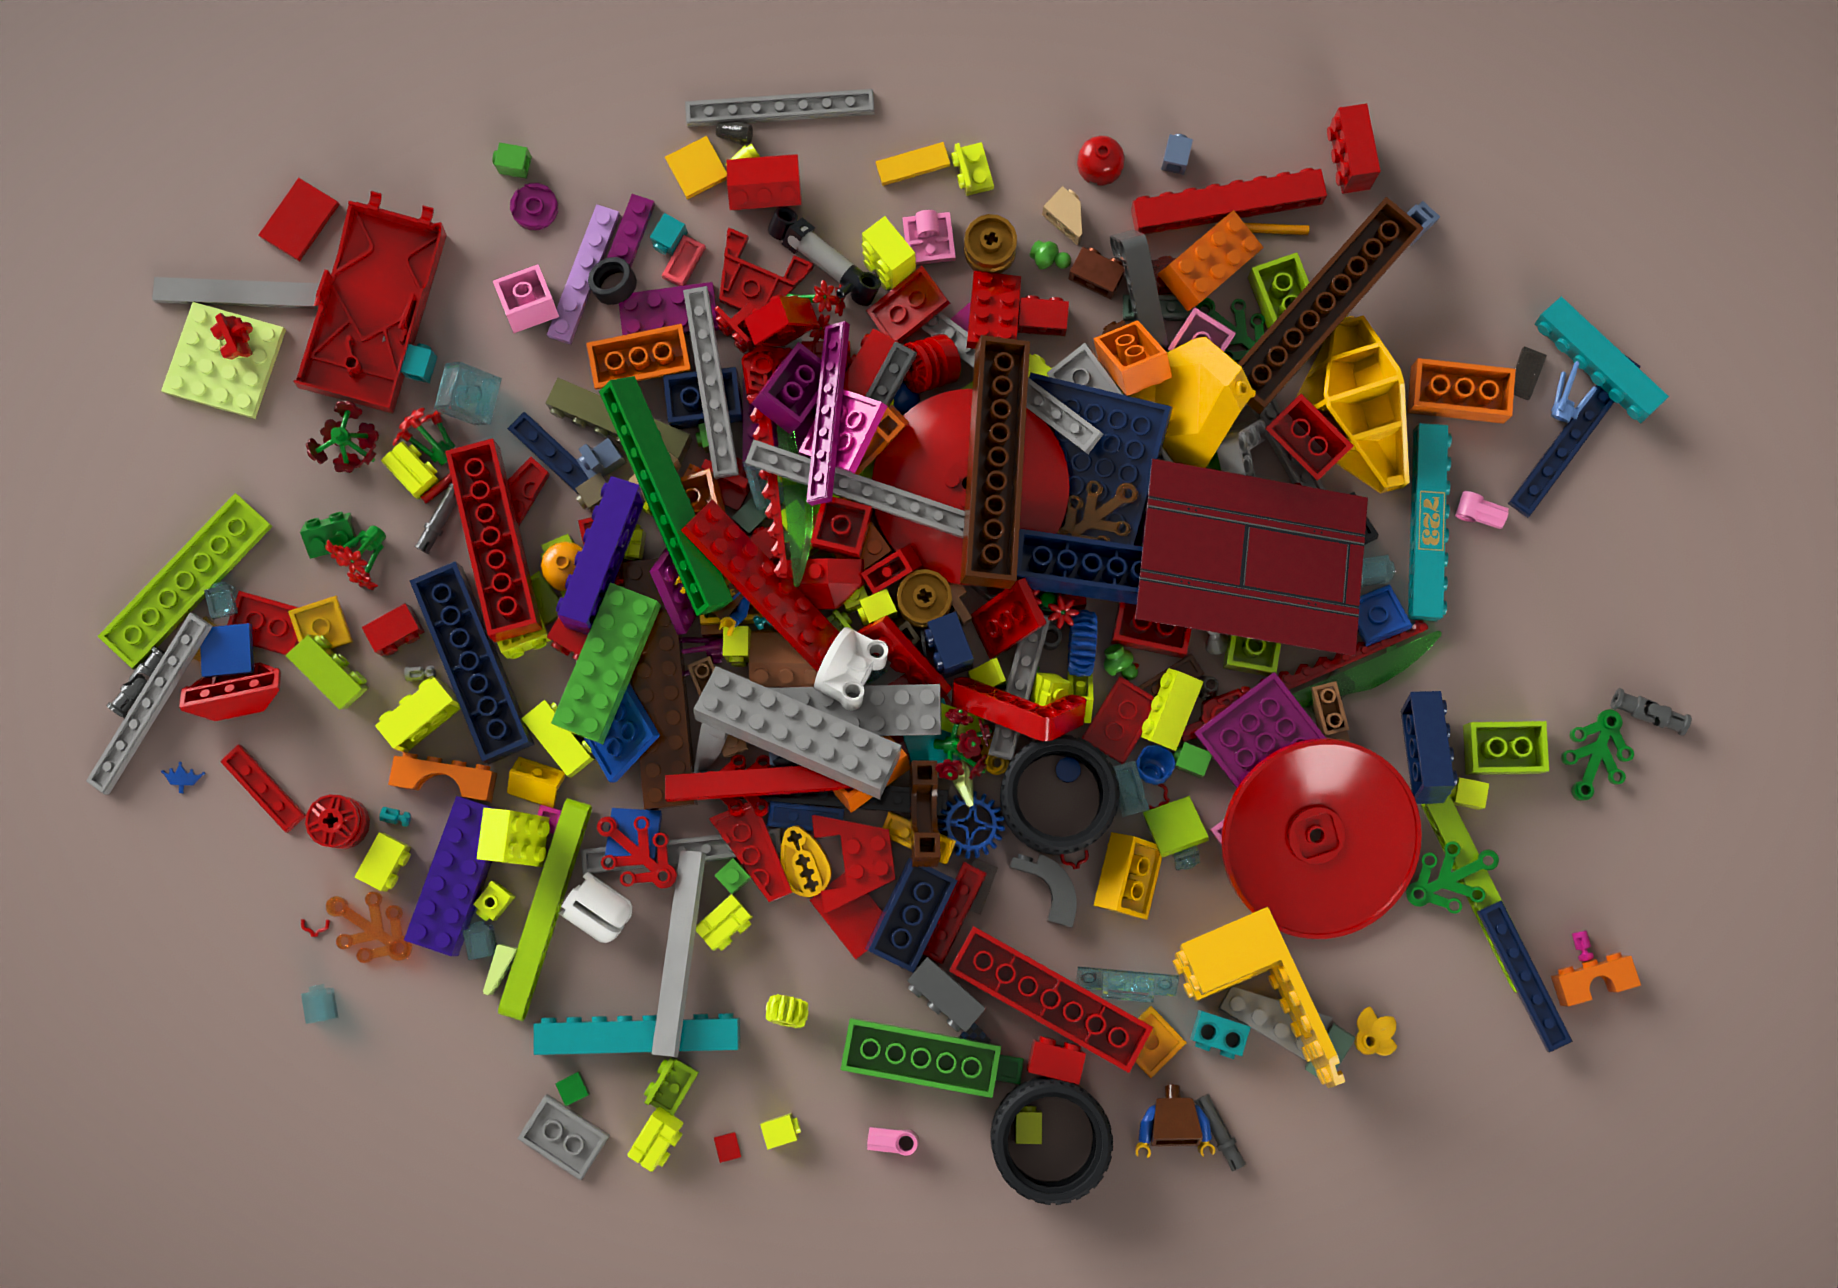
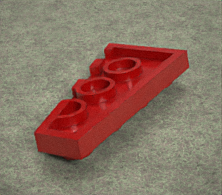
M532 457L508 479L518 526L522 523L550 476L549 472Z
M887 615L857 631L872 640H881L888 646L887 659L891 662L890 667L896 672L905 673L908 676V682L912 685L940 684L941 697L947 695L952 689L944 677L935 670L927 658L918 651Z
M749 802L743 804V812L739 816H732L729 811H725L709 818L768 902L793 893L763 816L755 815L753 806ZM737 806V807L732 808V809H733V810H737V809H739L740 806Z

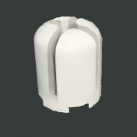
M587 872L583 875L585 880L582 885L579 884L575 889H572L561 906L564 909L558 914L597 941L607 943L614 940L625 927L624 924L632 916L633 906L630 900Z

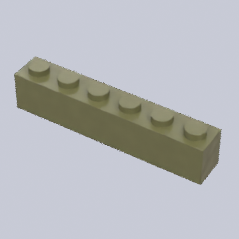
M557 378L546 400V405L551 410L550 413L561 419L564 416L573 419L572 423L581 428H585L587 425L602 437L607 438L610 435L616 438L615 441L621 444L601 396L561 378ZM654 419L667 451L682 464L693 441L690 434Z

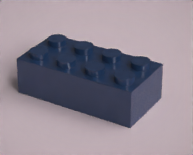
M1441 691L1410 692L1400 712L1411 791L1417 804L1444 803L1457 785L1458 780L1457 772L1452 768L1454 750L1453 747H1449L1448 738H1450V725L1445 721L1447 703L1446 700H1442Z
M908 858L865 949L914 973L958 880L931 867H912V858Z

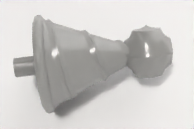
M1207 631L1210 635L1205 643L1206 651L1214 655L1225 652L1228 639L1220 633Z

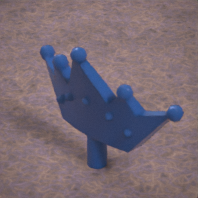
M182 762L178 763L179 766L176 772L173 771V768L169 769V774L164 770L161 771L170 785H179V793H184V785L192 786L202 775L206 774L202 772V774L195 775L193 769H190V772L187 773L182 766Z

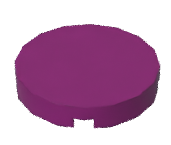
M528 183L520 190L518 188L514 192L510 200V211L514 220L521 227L528 230H541L548 227L555 220L558 214V202L555 194L548 186L541 183Z

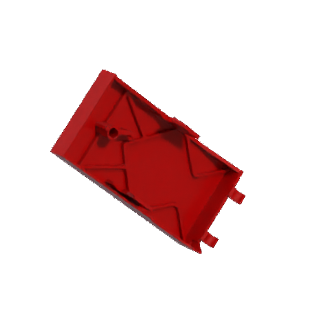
M371 191L368 204L348 201V209L336 260L331 274L328 270L324 269L313 305L317 306L318 310L297 378L293 382L299 389L393 414L404 380V375L400 372L408 344L414 345L447 234L441 222L435 224L431 222L434 208L423 205L421 217L417 219L381 209L382 194Z

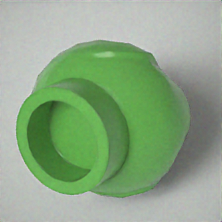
M1038 240L1031 248L1030 258L1035 260L1039 269L1044 270L1054 262L1061 269H1065L1071 264L1070 255L1066 252L1059 253L1058 246L1054 242Z
M1114 644L1105 649L1104 654L1106 658L1103 665L1109 675L1115 676L1116 673L1121 672L1122 676L1127 680H1133L1138 676L1139 664L1133 663V654L1129 650L1124 649L1122 644Z

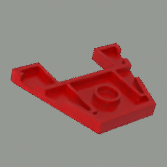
M728 228L719 300L721 303L739 311L747 303H750L754 308L764 306L775 295L783 294V296L790 294L813 270L814 264L794 255L783 277L740 259L749 237L746 234Z
M812 815L814 838L841 836L847 887L821 891L823 913H829L896 880L889 829Z

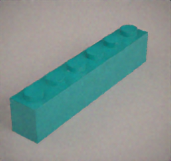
M1562 296L1548 307L1535 322L1542 335L1551 339L1557 349L1567 354L1573 360V363L1578 361V368L1583 369L1591 377L1594 384L1601 386L1614 402L1619 403L1627 411V414L1640 424L1669 397Z

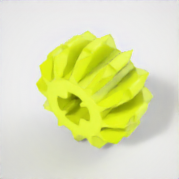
M772 995L767 1002L765 1016L773 1024L801 1028L805 1025L808 1018L809 1006L806 1001L787 995Z

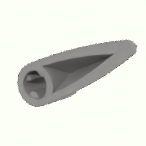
M702 723L694 773L706 770L716 760L728 736L727 733Z

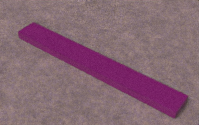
M846 321L825 326L806 500L811 506L830 502L833 496L850 324Z

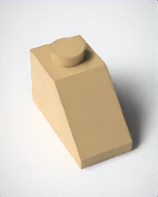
M1062 186L1043 206L1042 215L1078 245L1082 238L1081 203L1074 191L1067 190Z

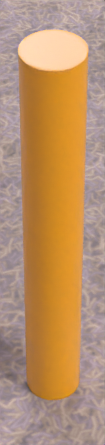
M1245 223L1252 233L1309 234V225Z

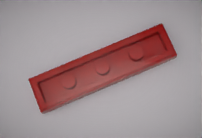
M238 744L220 761L284 832L288 833L306 817V814L242 745Z
M963 862L955 878L958 881L923 955L941 964L944 963L987 875L986 872Z

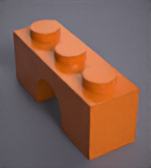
M1621 952L1606 955L1607 960L1598 962L1597 959L1582 962L1583 967L1573 969V966L1558 969L1559 974L1551 976L1560 1006L1569 1007L1593 1000L1590 993V983L1597 976L1604 980L1608 992H1621L1641 986L1632 956H1625Z

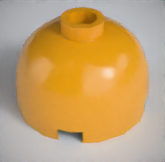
M564 541L555 543L547 549L542 557L541 568L543 577L550 586L558 591L567 590L565 588L566 580L569 574L573 575L576 567L574 560L577 552L582 551V547L576 543Z

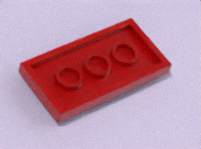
M974 271L966 348L975 349L981 335L1017 340L1021 276Z
M1026 578L1017 580L1011 589H1005L971 614L972 622L990 659L998 657L1047 624Z

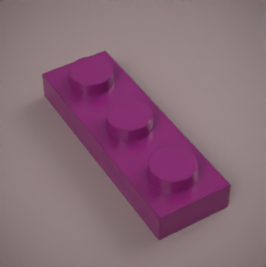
M631 194L607 258L618 257L624 259L630 267L632 266L655 206L653 200Z

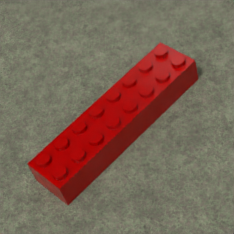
M492 438L445 451L488 636L494 642L543 630L500 447Z
M974 926L949 969L951 973L1130 1073L1154 1028Z

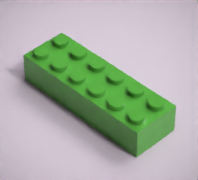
M610 582L551 724L599 744H604L661 608L657 600Z
M851 1017L840 1070L993 1098L1001 1045Z

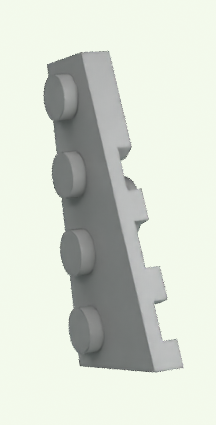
M1233 986L1229 988L1218 1007L1219 1009L1307 1061L1301 1050V1047L1304 1046L1300 1037H1295L1290 1023L1293 1021L1289 1013H1284L1278 1000ZM1318 1013L1325 1029H1327L1333 1017Z

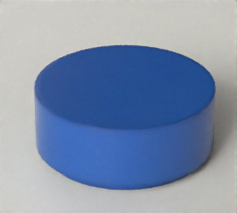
M1070 757L1061 759L1055 768L1056 776L1065 783L1075 781L1081 772L1078 761Z

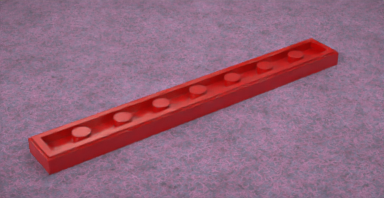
M803 766L665 775L666 802L854 789Z

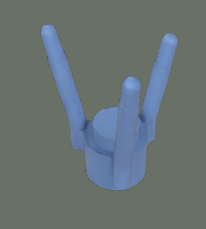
M1578 361L1573 365L1563 396L1562 391L1566 373L1564 371L1561 372L1555 402L1551 409V417L1569 423L1571 418L1577 419L1581 409L1597 390L1595 386L1592 387L1576 408H1574L1575 403L1568 400L1579 366Z

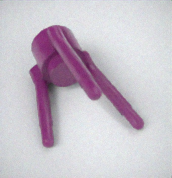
M682 637L683 643H705V646L682 649V654L706 651L707 657H712L714 664L722 663L721 658H724L723 638ZM689 670L685 671L686 677L691 675Z

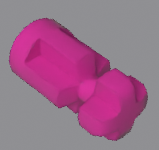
M1587 930L1572 933L1576 950H1581L1582 953L1578 956L1579 960H1592L1594 955L1587 950L1591 947Z

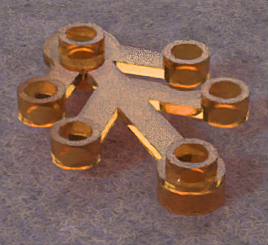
M1090 481L1086 486L1088 494L1083 520L1076 525L1077 509H1081L1083 501L1079 496L1072 495L1068 498L1065 526L1061 527L1057 534L1066 535L1071 533L1074 537L1094 540L1103 538L1108 542L1111 541L1106 536L1094 538L1081 534L1091 528L1115 532L1119 536L1128 535L1131 530L1128 522H1110L1101 519L1123 503L1129 504L1134 502L1138 497L1137 488L1130 483L1121 484L1117 488L1116 496L1095 511L1097 498L1101 494L1103 487L1098 481ZM1093 484L1098 485V491L1095 493L1091 492ZM1127 489L1132 490L1130 498H1126L1124 495ZM1074 498L1078 500V505L1075 508L1071 506V501ZM1121 524L1126 525L1124 533L1119 532L1118 528Z
M369 892L365 896V902L369 906L371 922L349 908L347 900L343 897L334 896L327 901L326 911L329 915L334 917L343 916L365 931L353 935H339L336 939V945L340 949H349L354 944L379 940L386 945L375 949H359L356 954L359 962L369 963L374 958L388 955L393 960L400 961L410 956L412 943L404 941L405 936L402 934L400 922L403 911L397 905H391L386 909L385 915L390 920L392 936L386 933L383 928L380 904L382 902L380 893ZM373 894L377 896L375 904L370 902V897ZM338 902H341L343 905L340 911L335 909V905ZM393 908H396L398 914L393 918L390 912ZM343 937L348 938V944L346 946H343L341 944V940ZM399 943H402L404 946V950L401 953L396 950V946ZM363 951H367L369 953V957L367 960L362 959L361 955Z

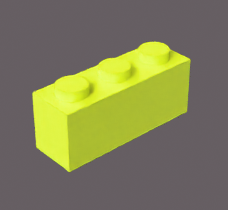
M1168 668L1161 678L1159 692L1151 703L1149 717L1143 723L1141 737L1176 751L1204 681Z
M544 700L521 719L564 773L572 778L595 759L591 755V748L585 740L581 742L576 734L551 724L558 705L555 702L550 704Z

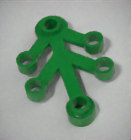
M1205 298L1196 305L1198 309L1207 307L1209 312L1206 314L1236 332L1229 345L1242 344L1248 349L1236 352L1226 349L1224 353L1230 354L1234 361H1240L1264 334V316L1256 313L1252 315L1249 321L1250 326L1254 329L1255 341L1247 336L1244 312L1246 303L1242 299H1235L1231 304V311L1235 314L1236 326L1215 311V303L1210 298ZM1239 303L1242 305V309L1236 310L1234 305ZM1259 318L1261 320V324L1256 325L1253 322V319Z
M1604 710L1598 715L1597 722L1583 728L1576 727L1570 731V739L1576 743L1582 742L1588 735L1600 731L1597 741L1576 750L1564 751L1561 755V761L1565 765H1573L1577 763L1578 759L1591 754L1582 781L1574 783L1571 788V793L1576 800H1589L1594 795L1592 783L1601 759L1608 772V780L1611 784H1622L1626 779L1625 773L1617 768L1607 746L1608 740L1611 737L1617 749L1616 756L1620 761L1627 762L1634 757L1633 749L1626 746L1620 733L1623 721L1621 715L1615 710ZM1608 717L1613 719V726L1608 725ZM1576 730L1582 733L1581 739L1575 737ZM1623 750H1626L1629 754L1627 759L1622 756ZM1568 753L1573 755L1572 762L1566 759ZM1615 772L1620 775L1619 781H1615L1613 778ZM1582 786H1586L1588 788V793L1586 795H1584L1581 792Z
M1450 841L1445 846L1446 854L1439 877L1430 883L1428 881L1431 869L1436 866L1438 859L1432 852L1425 853L1422 857L1423 866L1418 881L1411 883L1407 888L1406 897L1412 905L1419 907L1432 903L1447 908L1450 913H1459L1462 909L1460 899H1448L1434 893L1444 888L1468 896L1474 902H1482L1485 899V890L1482 887H1471L1456 881L1481 869H1495L1499 863L1497 853L1490 849L1480 852L1477 860L1451 872L1455 857L1460 853L1461 847L1456 841ZM1451 844L1456 845L1458 851L1454 854L1448 851V846ZM1426 856H1433L1435 862L1432 865L1426 864ZM1485 856L1493 858L1494 861L1491 865H1486L1483 862ZM1415 890H1422L1424 892L1423 898H1416L1414 895ZM1480 890L1483 896L1480 899H1476L1472 895L1473 891ZM1450 902H1458L1459 908L1452 910L1449 907Z

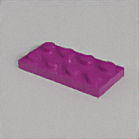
M713 282L633 292L628 299L619 303L622 335L682 324L686 335H689L690 329L683 290L704 286L708 287L715 331H718L719 324L715 320L717 316L714 310L716 308Z

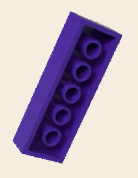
M610 476L608 483H604L602 487V500L600 505H596L593 510L592 526L587 528L584 533L583 542L585 544L582 551H578L574 560L575 570L573 575L569 574L565 584L567 589L565 596L559 599L556 607L557 615L565 628L587 635L590 632L610 582L614 584L645 503L639 484Z
M456 796L404 941L448 956H459L476 909L473 904L481 895L493 862L477 859L483 809L496 808Z

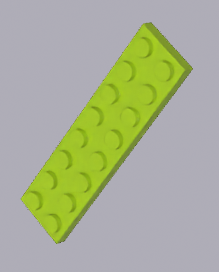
M234 493L97 637L129 667L135 670L140 663H143L153 652L152 648L154 646L158 647L176 629L189 613L198 606L273 526L241 496Z

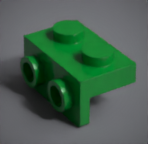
M336 512L329 515L327 519L313 518L305 522L300 534L310 559L330 554L325 548L327 540L333 546L336 544L339 547L340 545L344 546L356 537L351 524V513L343 514V512ZM357 542L350 548L357 547L359 543Z

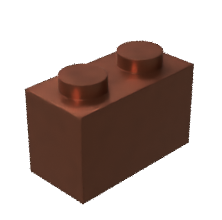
M1082 247L1070 270L1068 279L1111 300L1125 270L1122 263L1117 259H1108L1101 256V253L1096 249Z

